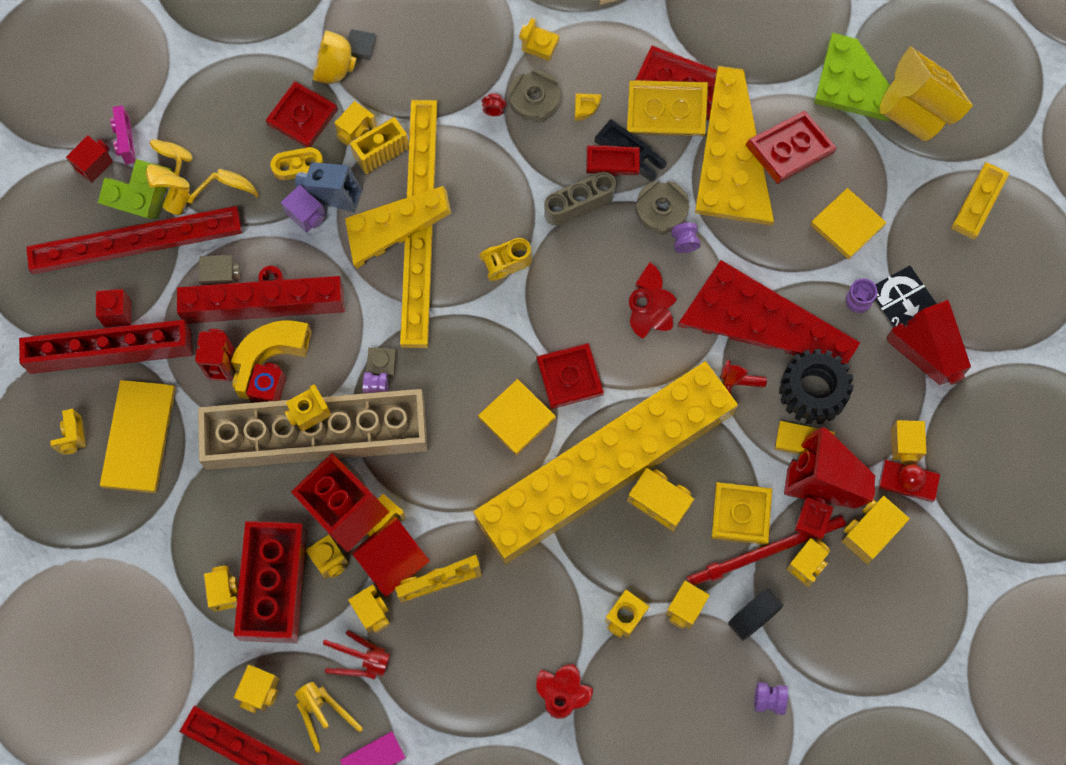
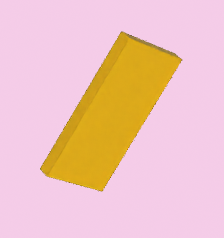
M120 380L99 485L101 488L157 493L176 391L174 385Z

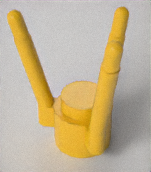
M310 682L296 691L295 697L299 702L296 706L302 714L315 752L319 753L321 749L308 712H314L323 728L327 729L329 725L319 709L324 705L323 699L358 732L363 730L362 726L328 695L324 687L318 689L315 682Z

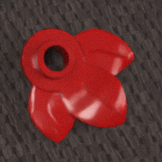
M644 288L632 292L629 297V307L632 310L630 325L637 336L644 339L651 328L659 331H670L673 329V318L668 308L673 306L677 299L671 292L665 289L651 292ZM641 298L647 299V304L644 307L638 306V301Z
M574 664L562 666L555 675L545 670H540L537 675V693L545 700V709L553 718L564 719L573 712V709L585 707L592 698L593 688L580 685V673ZM556 700H563L565 705L559 707L554 702Z

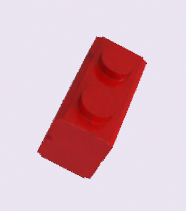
M209 329L208 332H200L197 342L199 348L196 349L195 356L197 365L209 380H233L235 368L231 360L235 348L228 336L220 329Z

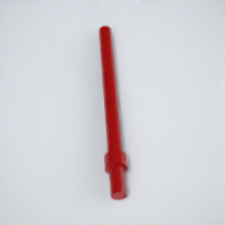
M839 516L829 520L825 534L846 526L844 518ZM798 532L718 564L715 562L707 565L705 570L687 576L686 581L694 586L709 580L714 582L723 578V575L814 538Z

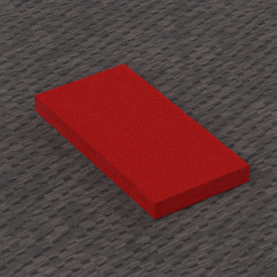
M651 45L635 81L708 82L706 120L709 121L717 70Z

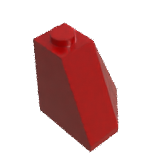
M948 300L921 310L906 323V327L903 323H900L892 328L886 337L890 345L939 385L947 382L953 385L966 378L965 374L971 368Z
M822 427L807 435L801 445L802 448H805L799 456L798 461L792 460L787 469L784 495L801 499L819 497L826 500L827 504L857 509L873 502L876 476L828 429Z

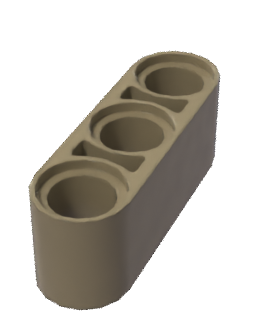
M608 172L597 173L548 195L544 202L545 220L549 224L557 226L609 204L615 196V178ZM606 186L609 190L601 191L598 187ZM582 196L586 200L579 202L574 200V198ZM556 206L560 207L562 210L559 212H553L550 209Z

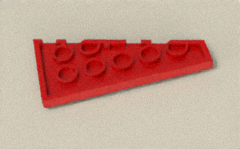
M720 260L678 323V327L686 329L690 327L702 330V333L710 335L714 333L726 336L730 340L767 349L775 348L791 355H802L803 351L809 350L810 354H812L814 349H821V353L825 354L826 350L832 352V357L836 358L838 355L842 358L840 362L842 365L848 364L860 345L859 341Z

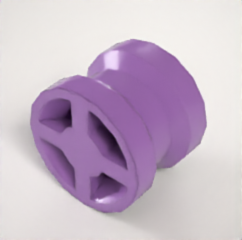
M682 223L671 229L672 237L676 239L674 243L676 252L688 253L701 247L700 239L696 237L698 232L697 224Z
M371 372L364 373L363 394L388 392L387 373H381L380 375H373Z

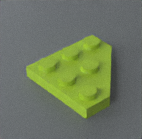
M832 33L814 104L889 122L890 119L879 112V107L890 84L857 38Z

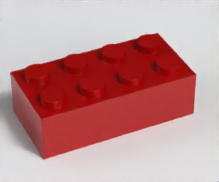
M245 521L234 637L239 641L298 643L307 529L302 523Z

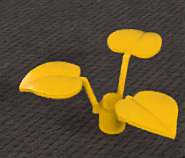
M156 139L150 140L149 144L152 149L164 156L174 158L176 161L174 173L167 168L154 164H149L146 169V178L150 188L169 187L162 205L166 211L175 215H182L187 202L192 204L195 197L214 179L225 185L249 192L258 199V192L246 178L223 169H218L217 173H212L190 195V185L184 178L179 176L182 160L192 161L191 153L174 143Z

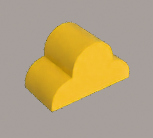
M910 46L898 63L895 71V80L884 94L879 112L925 142L937 135L946 123L952 125L962 119L973 107V104L950 72Z

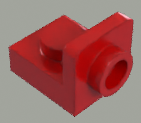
M806 497L801 505V512L794 531L822 540L834 507L827 505L828 502L822 498Z

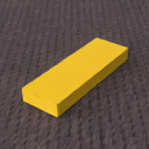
M985 162L951 229L975 240L1010 173Z

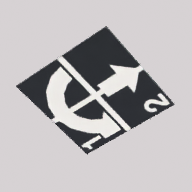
M910 265L875 284L878 291L875 300L893 327L900 323L906 325L909 320L915 317L916 313L937 304Z

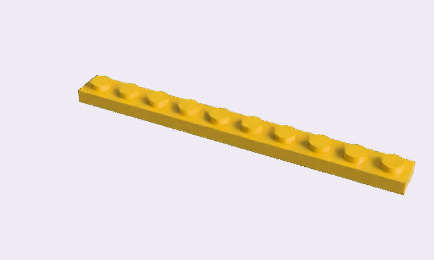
M411 100L407 197L432 190L435 186L437 100ZM433 224L422 231L419 229L408 236L409 239L405 240L401 348H428Z

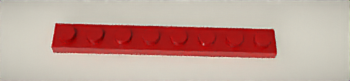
M237 206L26 246L28 269L33 275L242 234L239 210Z

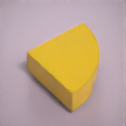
M576 93L574 121L584 120L592 116L600 106L601 94Z

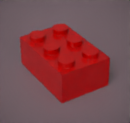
M333 453L291 491L329 535L347 552L389 513L386 507Z

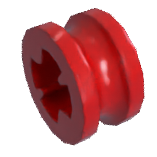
M266 266L258 275L259 281H268V275L271 274L278 278L274 280H284L280 269L276 266Z

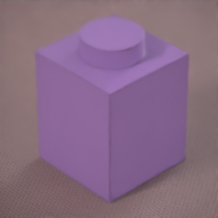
M301 185L281 202L285 214L306 233L312 228H317L326 216L322 204Z

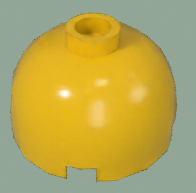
M324 31L317 55V67L314 68L313 81L325 84L338 83L344 79L347 71L353 72L356 57L351 56V46L343 36L331 31Z

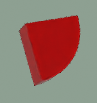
M649 262L637 280L635 287L648 289L652 292L662 289L663 281L659 270Z

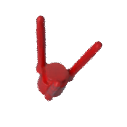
M349 630L345 634L368 648L369 650L366 653L329 640H323V645L362 659V667L367 668V670L326 668L325 673L361 676L374 680L376 675L384 676L390 659V654L384 653V648L375 646Z

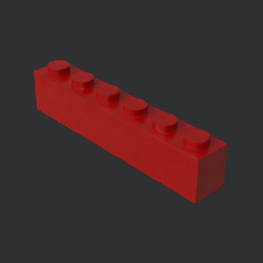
M340 276L177 287V314L187 324L345 313L344 286Z
M185 320L19 338V364L30 374L193 356L192 330Z

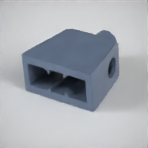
M314 162L310 165L308 173L298 172L295 179L296 187L301 185L321 204L350 212H355L363 190L350 167L346 165Z

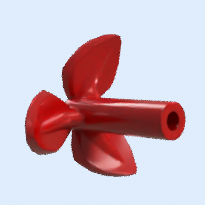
M728 359L723 365L720 379H724L722 384L730 394L731 388L734 385L766 387V377L747 375L748 371L745 368L730 365L731 361Z

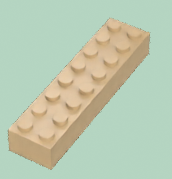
M422 389L322 397L332 416L303 432L298 424L292 427L284 411L289 409L285 403L288 400L198 407L199 462L206 470L320 461L325 460L331 453L338 459L427 452ZM309 404L302 407L300 410H307L309 408Z

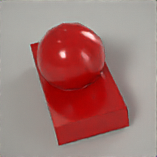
M587 145L586 173L608 172L613 177L617 175L638 176L640 173L639 147Z
M885 460L882 466L878 489L933 503L936 499L940 474L923 470L916 464L904 465Z

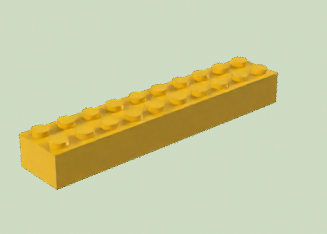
M704 361L474 510V519L506 565L640 477L646 468L651 470L733 416L738 404L708 363Z

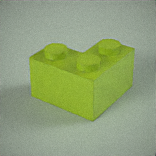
M136 159L130 183L104 177L98 203L145 218L159 219L167 187L150 188L146 178L147 166L149 164H158ZM161 166V167L167 168V169H169L170 171H172L171 168H168V167H165V166Z

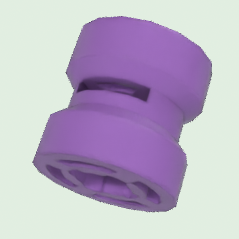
M865 278L854 281L845 299L846 305L851 311L864 313L869 310L878 293L874 282Z
M757 682L754 711L765 712L766 710H771L775 714L785 715L788 702V686L777 685L776 687H769L767 683Z

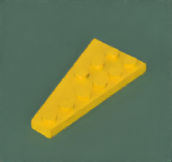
M722 66L717 68L695 214L773 226L774 218L764 168L745 146L747 141L756 136L757 133L745 74L742 69Z

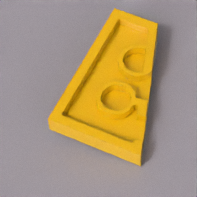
M473 555L444 568L434 569L419 578L410 577L400 582L401 585L395 587L398 599L402 603L481 577L482 573L477 556Z

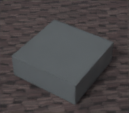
M351 29L348 37V42L351 46V56L370 60L376 41L375 33Z

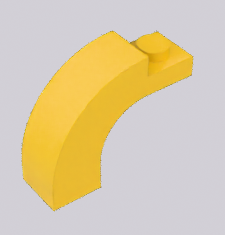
M291 320L276 321L255 329L243 339L231 360L235 370L239 371L235 373L233 378V388H235L234 390L239 398L249 400L246 393L255 364L262 365L269 358L280 354L306 357L312 335L308 323Z

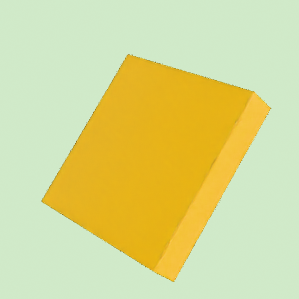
M847 188L811 221L810 226L850 260L887 222Z
M517 379L478 415V418L517 456L556 419V416Z
M716 482L711 539L768 545L772 488Z

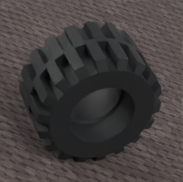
M814 349L812 354H810L809 350L803 351L801 357L796 355L792 362H789L780 381L779 394H782L780 399L782 405H788L786 411L789 414L792 412L796 414L795 419L800 421L801 418H805L806 424H812L816 420L818 425L823 424L826 419L828 421L833 420L836 415L842 412L851 397L854 385H851L853 375L847 374L850 368L847 363L844 365L840 363L842 361L840 356L837 355L834 358L831 356V351L826 350L825 354H822L821 349ZM807 376L822 378L828 384L831 395L825 398L810 396L803 389L801 379Z

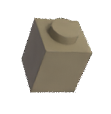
M232 255L200 256L199 282L201 286L237 283V280H241L240 264H236Z

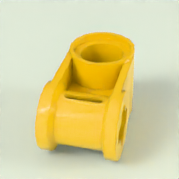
M514 238L511 241L482 251L479 254V258L486 265L489 272L487 275L490 281H497L529 267L532 263V252L529 242L524 238ZM519 250L526 252L522 257H515L513 255Z

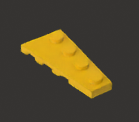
M444 186L345 218L353 265L358 269L365 265L364 261L369 258L382 255L386 252L385 249L397 242H404L409 239L408 236L419 229L422 231L451 214L447 190Z

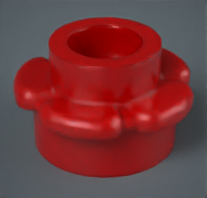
M495 93L488 94L481 100L483 112L492 117L502 115L503 109L507 106L506 101L502 100V97Z

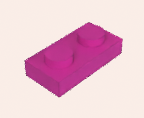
M123 105L112 107L114 117L110 118L113 133L117 135V140L113 142L116 155L121 156L126 165L135 163L136 157L130 118Z

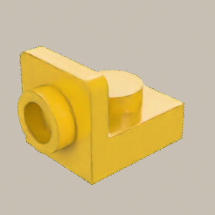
M531 18L528 25H523L519 34L522 51L550 61L560 41V35L536 27V19Z
M74 409L62 411L63 421H60V429L64 438L50 441V446L58 453L64 455L76 453L77 449L86 447L82 416Z
M329 534L305 550L324 579L328 577L333 579L345 571L344 566L349 564Z

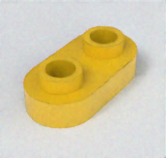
M308 147L278 153L272 158L270 166L276 178L291 180L296 179L298 172L308 173L310 166H307L309 162L324 163V160L319 150ZM284 166L289 167L286 171L281 170Z

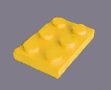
M629 81L627 131L637 135L705 136L708 82Z

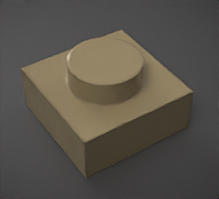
M368 347L366 372H371L373 375L387 373L388 378H394L396 349Z

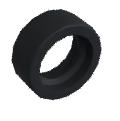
M767 588L735 614L728 622V625L744 641L776 615L784 605Z

